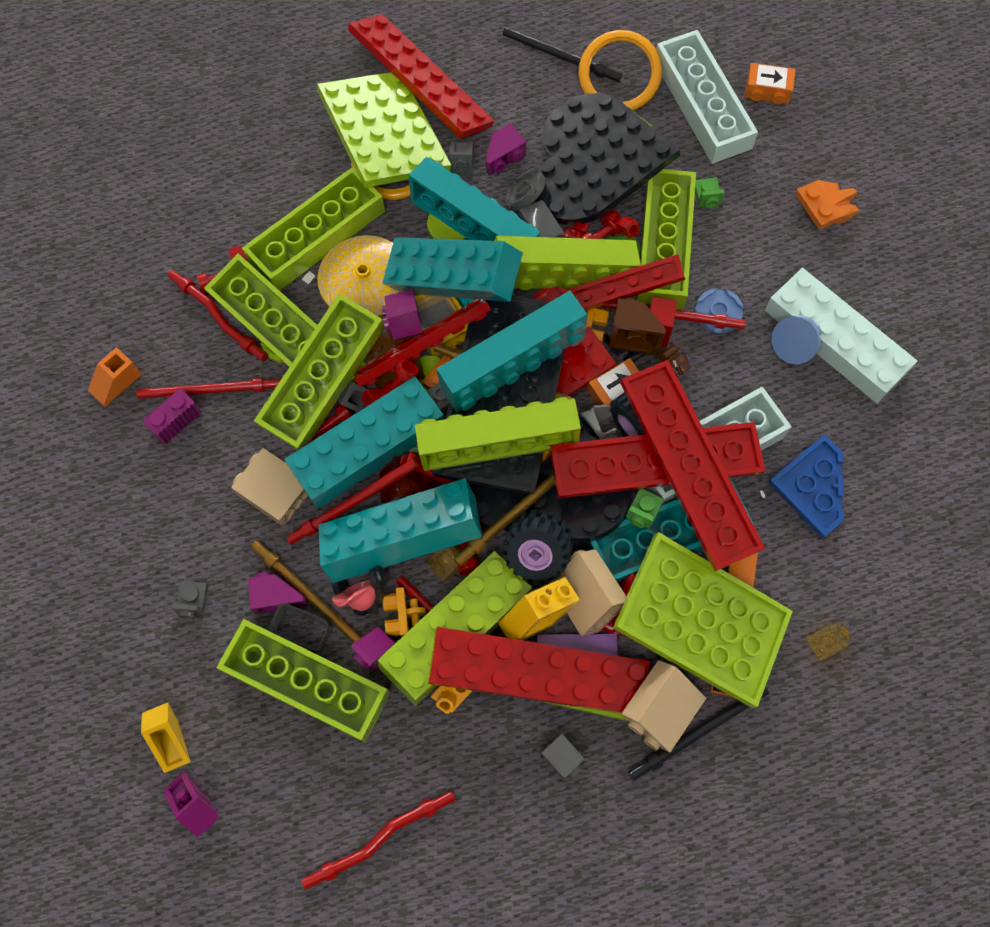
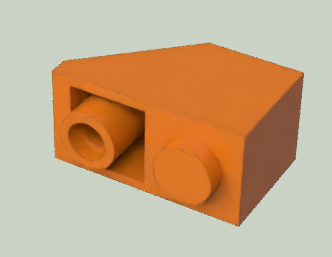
M116 347L97 364L88 391L106 407L142 374L134 363Z

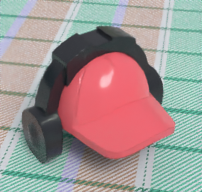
M380 566L373 567L368 573L369 580L352 586L349 585L347 579L335 583L332 582V588L336 595L332 598L333 603L338 607L347 605L356 615L360 616L376 612L383 606V587L387 583L384 570Z

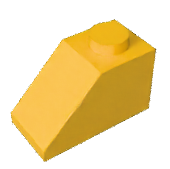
M169 703L143 712L141 734L163 772L166 773L190 763L178 719Z

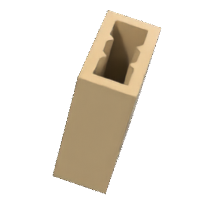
M264 448L251 457L248 467L243 473L241 472L235 477L231 487L236 495L283 527L308 497L288 465Z
M579 550L570 557L571 561L567 564L566 570L563 573L561 572L560 576L557 579H553L549 584L564 577L567 578L580 599L567 614L580 635L585 636L601 631L621 611L627 596L597 550Z
M658 660L622 712V715L630 722L628 727L641 736H645L643 741L649 747L656 751L661 748L671 752L706 700V697L677 667Z

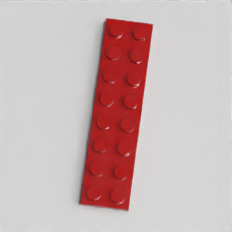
M383 14L349 23L348 31L460 139L493 126L494 120L486 111L475 103L470 96L437 67L428 56L419 50Z
M666 360L622 378L620 384L714 571L716 572L765 549L669 361Z
M755 422L704 428L729 478L760 475L766 472ZM646 434L550 446L558 499L671 485Z
M437 627L435 630L428 684L622 714L649 675L650 661Z

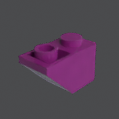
M511 123L494 132L491 136L486 158V173L489 176L493 173L502 172L507 165L512 162L521 161L526 155V141Z
M377 627L354 642L350 647L356 652L353 657L368 671L373 668L379 672L377 660L395 643Z

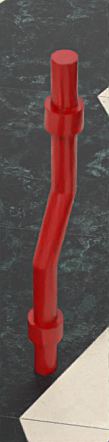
M175 270L169 271L168 278L174 281L182 292L190 294L203 304L221 329L237 341L245 352L252 353L262 362L267 360L268 354L257 346V342L249 336H244L230 325L212 299L196 288L193 281L187 277H182Z
M452 791L433 800L428 798L420 802L421 806L390 820L364 848L334 863L330 861L322 865V869L302 878L301 882L304 889L306 890L324 880L329 882L337 878L338 873L370 858L396 830L424 816L429 818L437 814L436 810L456 801Z

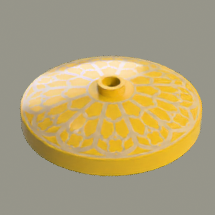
M364 235L346 239L332 248L323 258L317 277L318 288L325 304L330 307L340 293L382 319L384 316L381 306H385L384 296L398 293V291L382 284L393 243L381 237Z

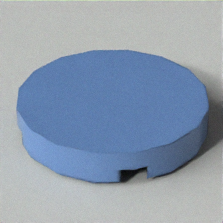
M716 288L704 292L698 298L695 312L716 316L717 313L726 314V317L742 319L743 304L733 292ZM700 323L706 330L714 333H727L735 329L730 327H724V329L714 328L715 325Z
M792 315L776 324L772 332L771 342L775 353L780 359L787 363L798 365L808 362L817 355L821 348V332L815 322L808 317Z

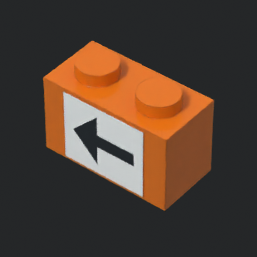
M751 63L747 74L744 98H750L753 101L764 100L775 104H788L794 88L796 69Z
M629 358L590 381L586 391L596 405H610L611 401L624 393L620 384L621 379L635 374L639 370Z

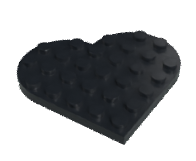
M589 93L570 97L550 113L544 124L542 142L549 158L538 169V172L545 177L546 183L543 191L535 201L543 200L557 223L567 225V222L585 224L604 216L681 156L680 149L623 102L609 94Z
M578 412L581 427L579 442L599 440L594 430ZM551 455L541 464L537 486L553 473ZM468 483L476 498L480 526L487 529L528 495ZM554 485L524 512L530 514L531 510L537 509L538 513L547 510L551 516L555 513L559 515V521L565 520L567 523L566 529H571V539L573 541L587 543L608 536L622 524L631 504L632 490L558 499L556 486ZM511 522L503 530H505V532H508L510 525H512L513 522Z

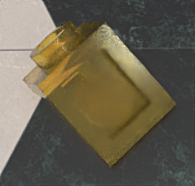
M454 546L436 551L426 563L444 582L459 572L458 568L460 566L453 558L460 552Z
M835 621L808 636L806 640L821 662L850 646L849 639L852 636L844 624L839 626L838 622Z

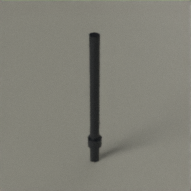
M505 27L503 30V36L579 66L581 57L508 27ZM591 61L590 71L594 72V75L601 78L605 76L617 82L621 81L622 73L608 68V65L599 62L597 64Z
M766 687L763 691L761 699L769 695V691ZM738 700L682 736L671 752L662 749L657 753L652 752L644 757L645 761L628 771L630 778L635 781L651 770L655 772L663 766V762L746 710L749 706Z

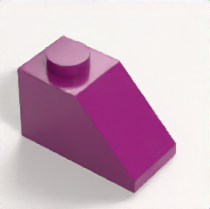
M270 572L258 573L255 575L256 577L248 578L250 609L255 614L277 611L278 607L282 604H288L296 608L308 606L307 600L303 595L276 575H271Z
M185 770L163 790L175 818L197 838L205 830L211 828L219 818L212 802Z

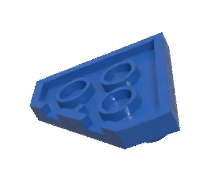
M825 434L768 482L822 539L844 521V510H842L843 452Z

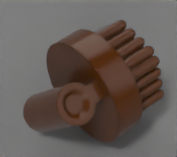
M676 345L669 346L658 355L661 362L669 361L677 377L691 368L685 353L679 354Z

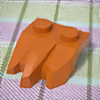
M817 180L798 188L795 196L818 230H821L834 223L839 225L851 219L859 212L857 206L849 203L857 196V191L854 188L839 190L840 188L837 183Z

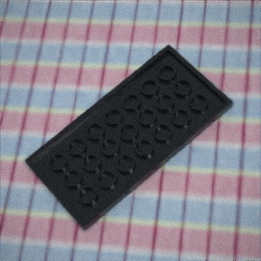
M515 295L511 296L510 302L486 300L491 310L486 312L487 315L483 319L468 323L461 354L548 304L549 301ZM566 348L563 349V352L554 359L549 358L541 362L540 367L532 372L526 371L520 375L517 381L510 385L505 384L501 386L494 395L479 399L472 408L466 411L461 410L456 413L449 402L445 420L452 415L470 416L481 410L495 412L500 411L501 408L506 406L519 408L526 407L531 402H541L542 404L552 402L556 397ZM544 452L433 469L432 474L434 477L455 481L466 478L467 482L471 484L522 494H535Z

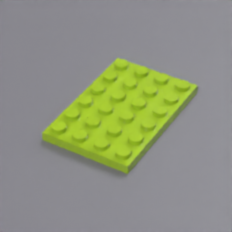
M391 72L317 84V92L364 188L409 180V174L426 156L433 161H438L445 169L450 171L451 163L415 96Z
M658 532L654 534L613 629L747 706L756 708L761 700L793 611L726 571L720 569L715 572L709 561Z

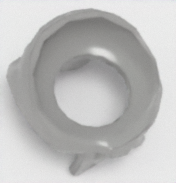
M609 404L596 405L580 415L594 430L599 440L618 438L613 435L616 433L617 428L603 433L599 425L601 421L612 416V413L609 411L611 407Z

